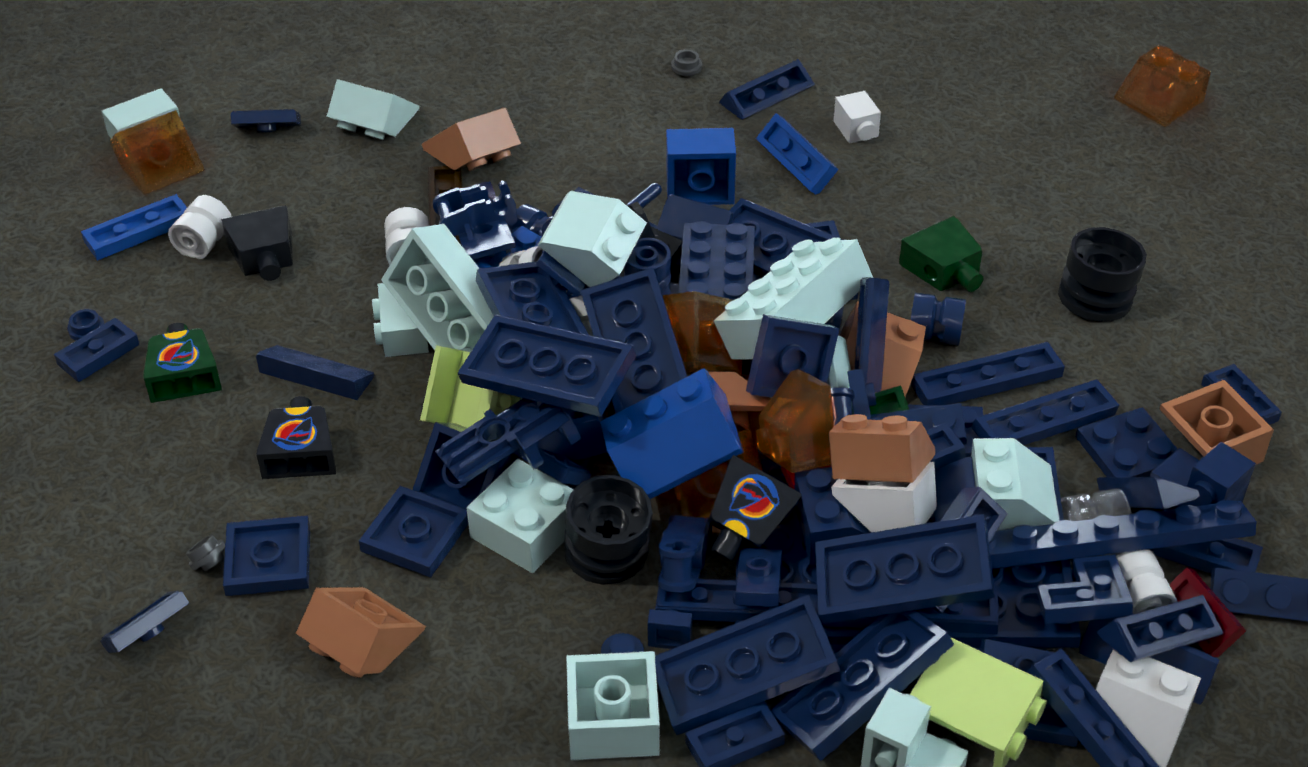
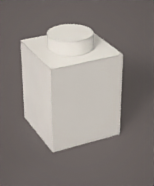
M866 91L835 97L834 123L848 143L879 137L881 112Z

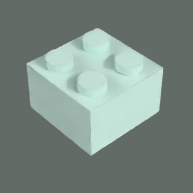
M517 459L466 507L470 537L527 571L534 573L565 540L566 504L570 493L574 489L538 469L533 470L530 465Z
M654 651L568 655L567 693L570 759L660 756L659 711Z

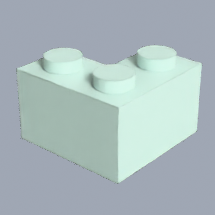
M889 688L866 727L861 767H965L968 751L960 748L951 740L940 739L927 733L931 706L921 702L913 695L902 694Z

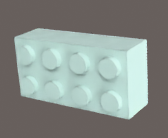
M439 224L412 228L381 281L432 348L435 350L437 345L471 352L494 317L475 281L476 272L479 267L446 225Z
M832 238L825 242H813L810 239L801 241L792 247L793 252L785 259L775 262L770 267L771 271L763 278L752 282L745 294L729 302L725 306V311L714 320V323L730 358L753 359L763 314L825 324L860 291V280L862 278H873L858 240Z

